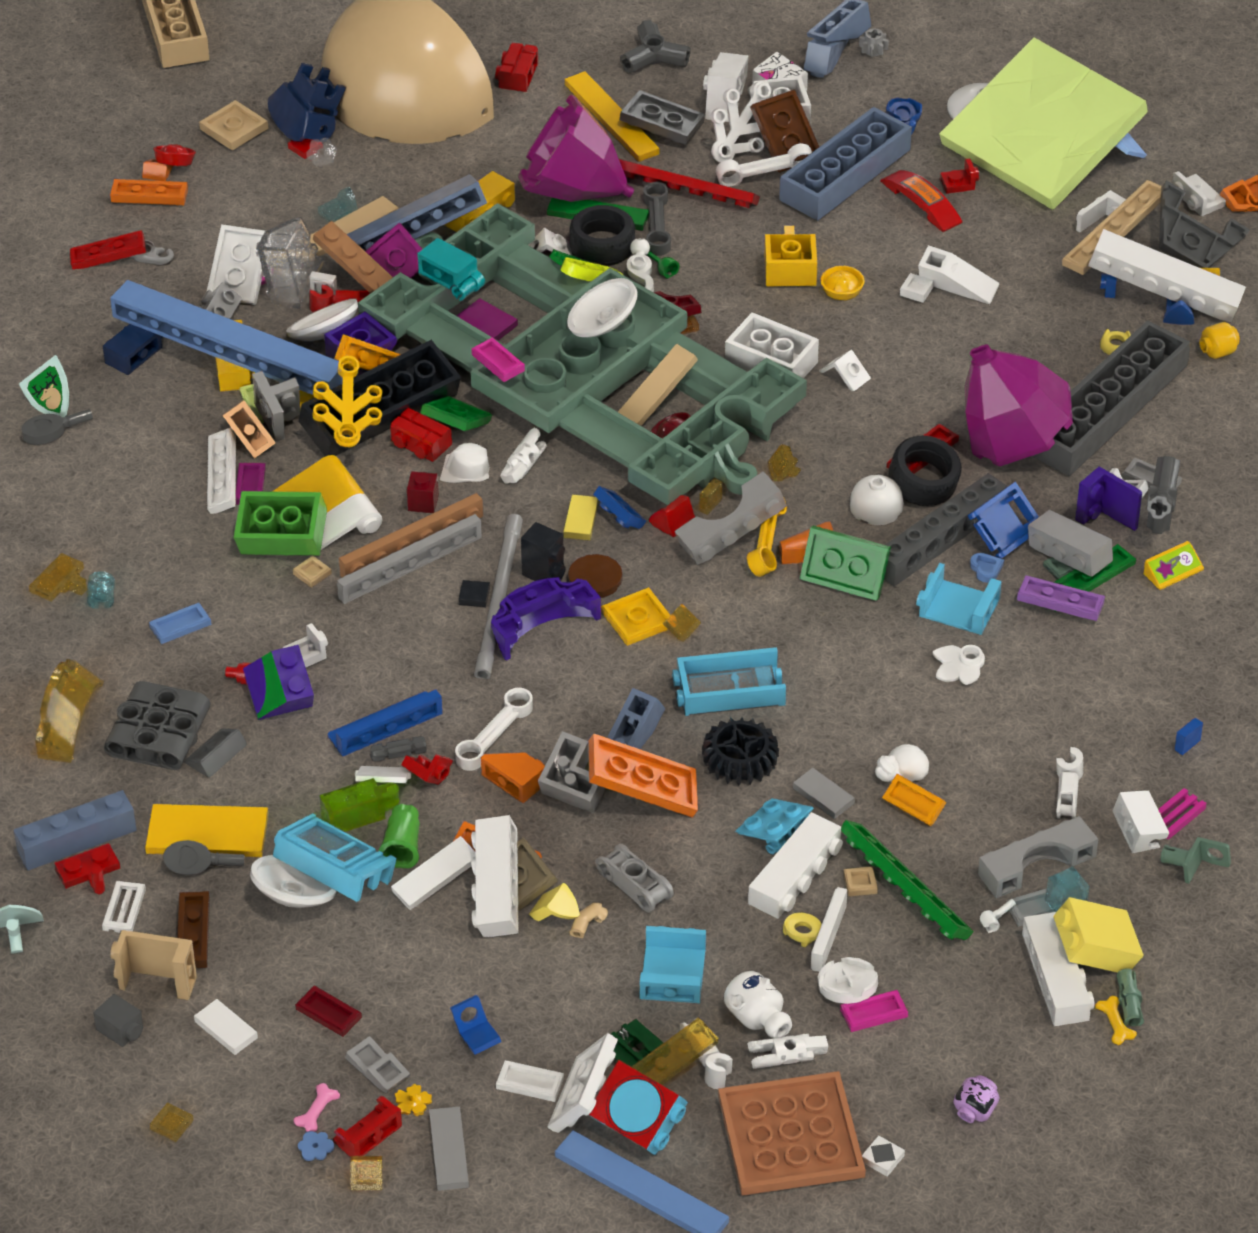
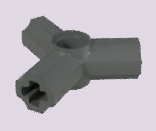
M645 20L637 26V34L641 45L620 56V63L624 70L630 74L647 64H658L660 62L686 67L689 62L691 48L664 41L657 24L651 20Z
M1157 457L1153 484H1150L1147 501V511H1149L1147 527L1152 530V533L1162 534L1165 531H1170L1172 512L1175 510L1178 488H1176L1180 468V460L1174 457Z

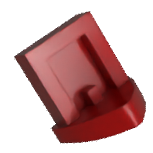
M680 495L668 506L652 514L648 519L649 522L659 530L675 537V530L695 518L690 498Z

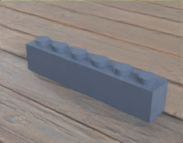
M469 174L347 235L366 251L400 222L408 233L416 239L487 204L479 182Z

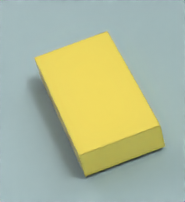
M572 495L564 527V538L591 540L599 500L596 497Z

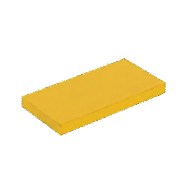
M153 804L145 846L146 854H164L166 848L171 844L190 840L205 845L211 853L244 854V857H262L269 814L268 807Z

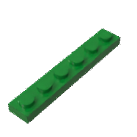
M849 820L844 821L841 831L847 836L846 842L855 849L862 850L866 854L864 859L874 867H879L884 872L883 877L888 882L898 885L903 890L901 894L907 900L917 903L922 908L920 912L923 916L933 922L936 921L941 926L939 930L943 935L951 940H954V938L966 940L972 935L974 931L862 824Z

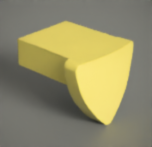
M565 883L544 893L529 913L536 921H541L550 915L563 919H574L580 915L576 899Z

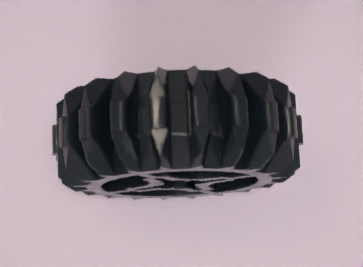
M730 717L728 723L720 721L718 727L711 726L709 733H706L702 745L704 766H707L709 774L715 773L717 780L725 776L727 784L734 779L738 786L742 780H746L751 785L754 777L761 782L763 775L770 776L772 769H775L777 757H779L778 741L776 736L773 735L772 729L766 728L764 722L756 724L754 718L750 721H744L743 717L739 721H734Z

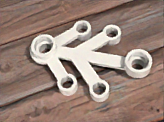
M759 81L751 85V99L740 116L737 102L740 99L739 92L736 89H728L724 92L723 99L727 104L731 128L727 136L723 124L727 119L726 111L715 109L711 112L710 118L714 123L716 142L712 146L711 153L717 162L721 163L725 160H732L736 153L747 151L755 153L763 150L764 142L761 138H751L746 143H734L739 135L760 132L757 122L747 123L753 115L750 106L768 99L771 95V87L767 82ZM761 87H764V88H765V94H764V95H762V94L760 93V88H761ZM730 92L734 94L733 101L729 99ZM717 112L721 114L720 121L716 119ZM754 141H757L758 143L757 149H754L753 147ZM723 146L727 148L726 155L722 153Z

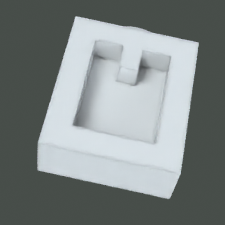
M1111 190L1098 197L1093 203L1078 212L1076 231L1082 232L1104 215L1109 216L1126 199Z

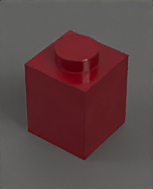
M411 471L407 486L408 511L435 513L439 497L438 474Z

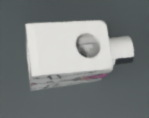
M776 52L754 68L752 84L754 81L801 76L807 91L808 73L779 52Z

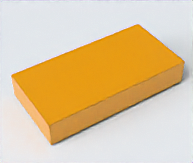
M896 774L882 797L885 801L929 826L935 823L946 805L943 799L899 774Z

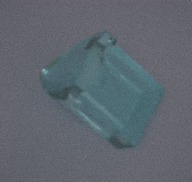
M351 187L341 190L337 198L318 207V213L328 222H335L358 210Z

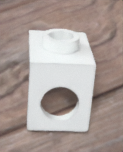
M543 228L535 236V240L529 244L530 247L534 248L539 242L536 250L541 253L545 249L551 252L555 249L572 255L570 242L565 240L560 234H555L546 228Z
M852 349L835 358L819 370L821 373H824L835 367L851 391L857 390L871 379Z

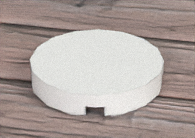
M841 958V962L835 964L833 960L824 965L819 971V991L825 998L836 1003L850 1004L861 1002L876 992L878 975L871 963L860 958Z

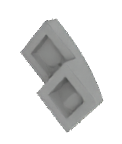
M370 1036L346 1052L345 1058L377 1088L385 1093L410 1077V1073L391 1052L386 1054Z

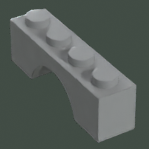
M764 471L741 486L742 500L736 510L730 515L717 520H706L696 516L675 530L680 545L697 565L710 560L714 555L727 546L734 544L736 540L756 529L761 523L778 514L787 506L781 490Z
M1080 816L1071 820H1065L1059 825L1044 831H1038L1030 837L1014 841L1008 846L996 851H990L984 856L979 857L978 875L997 899L1022 888L1023 870L1035 861L1052 859L1073 867L1097 856L1098 838Z

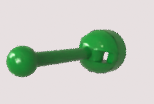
M648 252L647 256L658 263V271L666 279L678 273L680 265L675 259L671 257L660 259L652 252Z

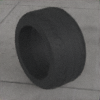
M596 205L588 207L577 213L571 220L569 227L571 251L574 256L590 263L603 266L621 263L632 254L630 245L635 240L634 221L628 213L614 206ZM600 231L617 234L610 238L588 236L591 233Z
M918 435L904 440L896 448L889 466V478L893 479L900 487L903 499L919 506H933L947 501L953 495L961 476L962 467L957 452L948 443L936 437ZM914 461L929 463L935 466L944 478L939 480L922 479L914 475L906 464Z

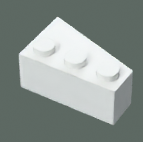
M720 52L717 60H713L712 68L709 67L708 75H705L703 89L707 90L705 119L711 120L710 114L713 110L723 109L727 113L725 122H729L727 104L723 99V94L728 89H736L742 95L747 78L748 55ZM732 92L729 93V99L731 101H733L734 94ZM717 112L716 119L720 121L721 114Z

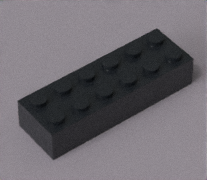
M432 339L353 378V401L363 395L371 385L379 386L382 390L381 400L378 403H369L353 416V423L364 417L367 410L371 407H376L382 412L381 422L378 425H369L360 432L361 437L358 444L390 429L391 423L398 416L400 417L401 413L407 408L421 413L423 404L457 395L461 376ZM341 384L331 389V391L342 400ZM370 393L372 396H377L376 393ZM312 398L301 404L298 422L325 457L328 455L336 456L352 448L340 446L334 439L335 431L324 421L319 422L313 418L314 406L322 403L327 405L329 412L342 422V415L325 399ZM317 411L318 414H325L323 411ZM369 415L372 418H377L376 415Z

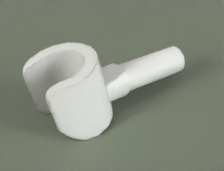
M1010 899L994 912L988 910L981 914L980 921L988 933L999 929L1000 924L997 919L1016 905L1013 899Z

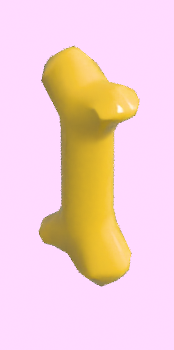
M1112 995L1106 1001H1098L1095 1004V1008L1107 1014L1114 1030L1111 1041L1114 1044L1121 1045L1125 1040H1134L1137 1032L1124 1025L1118 1011L1120 1002L1118 997Z

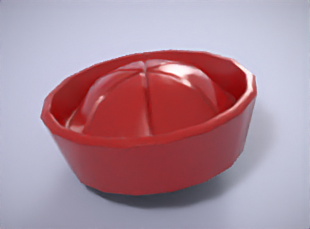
M178 144L161 145L153 148L156 162L173 166L191 165L196 154L195 150Z

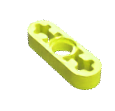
M566 257L560 270L571 277L591 282L611 267Z

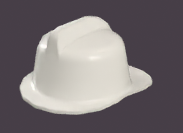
M474 443L459 445L453 452L446 455L440 480L458 483L480 482L488 479L490 467L486 448Z

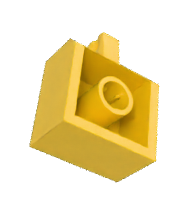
M784 226V234H765L766 286H816V234H795L794 226Z

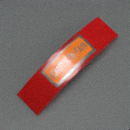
M899 170L880 180L895 194L903 193L928 214L927 220L942 232L962 223V219L948 199L923 177L910 171Z

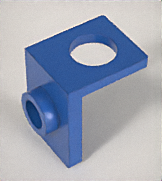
M477 995L450 1007L459 1034L474 1055L501 1042L500 1036L487 1021ZM467 1007L476 1008V1015L472 1020H461V1013Z

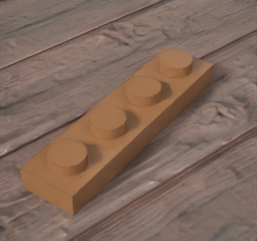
M333 221L313 235V241L370 294L393 278Z

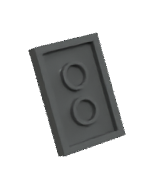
M639 90L621 111L619 120L631 126L648 130L652 134L667 137L674 142L686 144L704 123L705 114Z

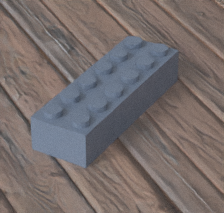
M875 107L871 108L780 177L779 200L818 221L910 151L912 127Z

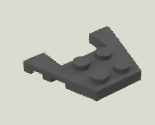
M1166 180L1161 187L1159 249L1176 259L1198 268H1210L1242 240L1250 229L1230 218L1221 235L1178 210L1186 191Z

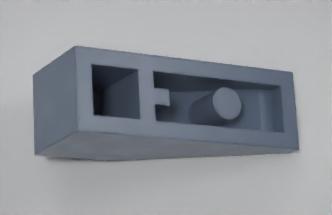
M845 0L809 30L807 36L824 42L858 38L871 27L868 2Z
M817 39L809 41L804 70L810 71V75L815 77H824V75L831 73L849 39L824 42Z
M632 688L607 738L641 749L653 734L666 708L657 698Z

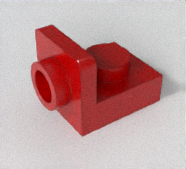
M970 158L965 159L963 170L940 173V180L946 194L975 190V183L979 181V171L977 166H973Z
M438 754L434 756L432 761L422 755H419L417 758L406 755L401 766L424 781L439 785L449 775L453 760Z

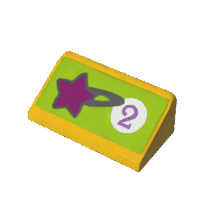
M1186 541L1147 559L1143 574L1161 590L1204 570V567L1191 543Z

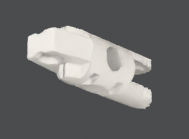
M534 427L527 433L507 460V464L500 475L504 483H516L519 479H522L547 447L544 441L536 443L540 437V432L537 428Z
M809 1034L757 1040L747 1043L749 1052H772V1054L757 1056L752 1059L753 1069L792 1064L800 1061L814 1060L815 1055L826 1054L828 1049L826 1036L809 1037Z

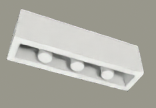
M811 812L749 885L748 904L779 919L784 911H791L799 893H805L809 889L816 873L821 874L824 871L831 855L836 856L839 853L843 844L841 840V826Z
M510 815L475 820V831L471 834L472 845L476 855L471 861L473 873L476 875V884H472V896L474 901H476V910L472 911L473 926L479 929L483 937L517 934V827Z
M1056 912L1024 917L1022 935L1053 1025L1060 1026L1089 1021L1090 1010L1094 1009L1093 994L1091 991L1087 992L1084 969H1079L1077 963H1072L1068 960L1053 918Z

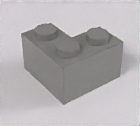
M562 731L538 779L542 794L594 813L605 792V788L589 782V771L585 770L589 761L588 741Z

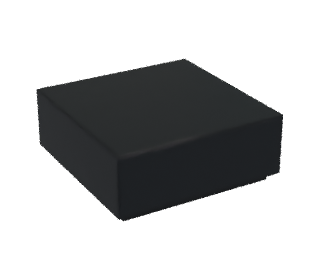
M463 580L459 595V605L486 608L490 582Z

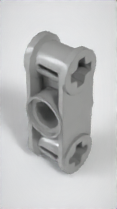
M619 843L614 847L613 852L605 857L600 856L595 861L599 873L607 880L612 881L646 912L650 913L655 909L656 904L663 899L669 900L674 895L669 881L634 855L623 844Z

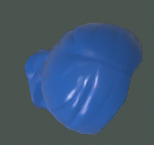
M894 98L886 104V113L911 126L912 135L922 114V104L911 98Z

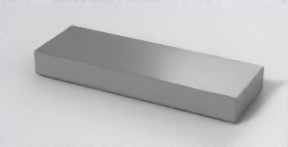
M460 1106L429 1109L437 1190L469 1188Z

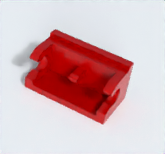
M384 1096L378 1097L376 1101L379 1104L375 1106V1109L345 1131L340 1127L334 1130L336 1136L333 1138V1142L355 1162L402 1127L401 1109L393 1105Z

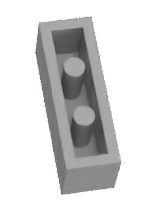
M1048 510L1028 525L1029 546L1091 577L1113 561L1112 539L1054 511Z

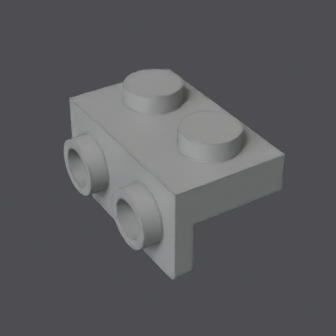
M222 282L213 292L208 290L200 300L203 305L199 307L230 319L242 297Z

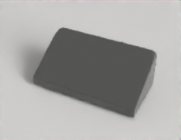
M221 728L185 759L184 763L210 778L240 752L247 743L240 730Z

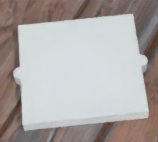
M361 766L359 770L355 771V781L406 783L408 779H411V772L404 767Z

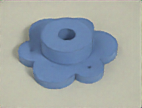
M309 1131L303 1135V1141L298 1143V1149L302 1151V1158L306 1161H312L315 1158L324 1160L327 1153L334 1150V1142L328 1139V1135L325 1132L317 1134L314 1131Z

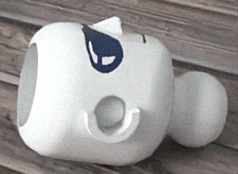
M746 971L731 980L724 993V1003L729 1011L745 1027L752 1030L765 1028V1032L770 1038L784 1037L791 1030L792 1020L790 1016L785 1012H781L784 1002L783 997L770 983V979L765 978L758 972Z

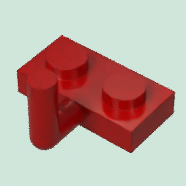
M109 843L54 863L55 869L66 889L89 881L96 894H102L105 891L103 875L121 869L120 862Z

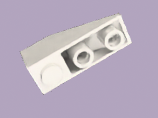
M929 245L918 265L919 276L934 280L933 287L986 304L992 302L999 287L997 281L953 253Z

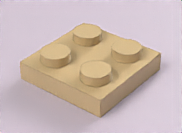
M236 100L199 122L200 130L232 151L269 129L266 119Z

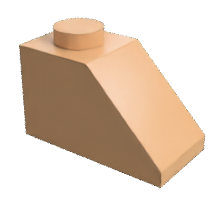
M242 400L223 414V417L254 459L276 443L245 400Z

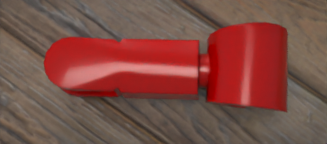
M322 284L321 294L315 290H310L309 308L312 312L348 299H356L359 302L370 293L367 290H335V294H333V290L329 286Z

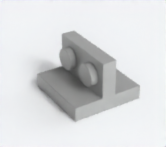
M263 371L252 374L254 404L275 442L285 439L284 421H290L300 415L299 384L295 378L270 386Z

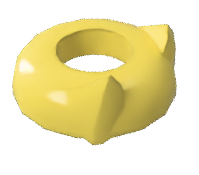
M1107 329L1101 338L1100 348L1104 353L1110 355L1120 346L1113 345L1110 341L1118 339L1124 342L1131 334L1129 331L1125 333L1120 331L1110 332Z
M794 913L785 919L783 933L791 939L801 942V946L806 947L817 939L822 924L819 919L811 914ZM806 926L811 932L800 933L795 928Z

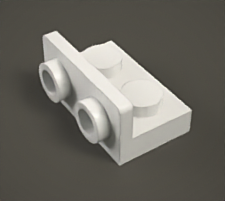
M1179 171L1173 174L1172 184L1186 191L1183 200L1191 210H1195L1200 216L1225 207L1226 200L1197 174L1187 178Z

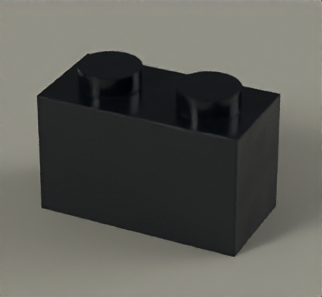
M537 522L521 537L522 576L534 581L557 577L561 580L566 570L564 566L565 547L563 544V533Z

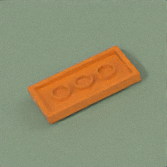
M597 734L591 736L588 741L590 783L693 818L698 811L695 768Z

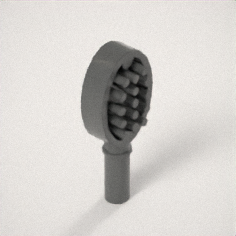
M88 409L69 416L66 415L65 417L50 413L32 417L22 425L23 440L34 445L52 442L63 435L66 427L93 419L92 413Z
M190 840L171 844L166 848L163 855L165 865L173 872L182 875L201 873L210 865L244 866V854L211 853L205 845Z

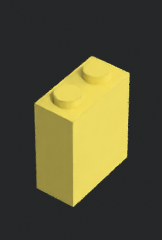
M1069 897L1053 916L1069 962L1118 972L1125 968L1133 969L1144 956L1127 910Z

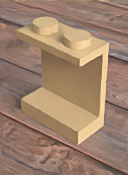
M126 930L121 931L118 942L114 941L111 948V959L115 960L114 978L118 979L119 990L126 989L131 972L175 978L177 998L189 1000L197 978L192 940Z

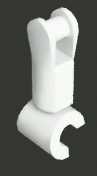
M1071 747L1070 763L1065 762L1063 758H1056L1057 775L1059 776L1056 809L1058 819H1060V816L1076 818L1079 779L1083 776V754L1079 749Z
M700 1018L694 1019V1022L690 1024L681 1023V1035L705 1067V1083L713 1089L725 1088L726 1075L731 1074L733 1059L719 1052Z

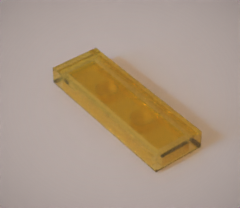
M698 1017L632 1066V1068L663 1085L718 1044V1037Z

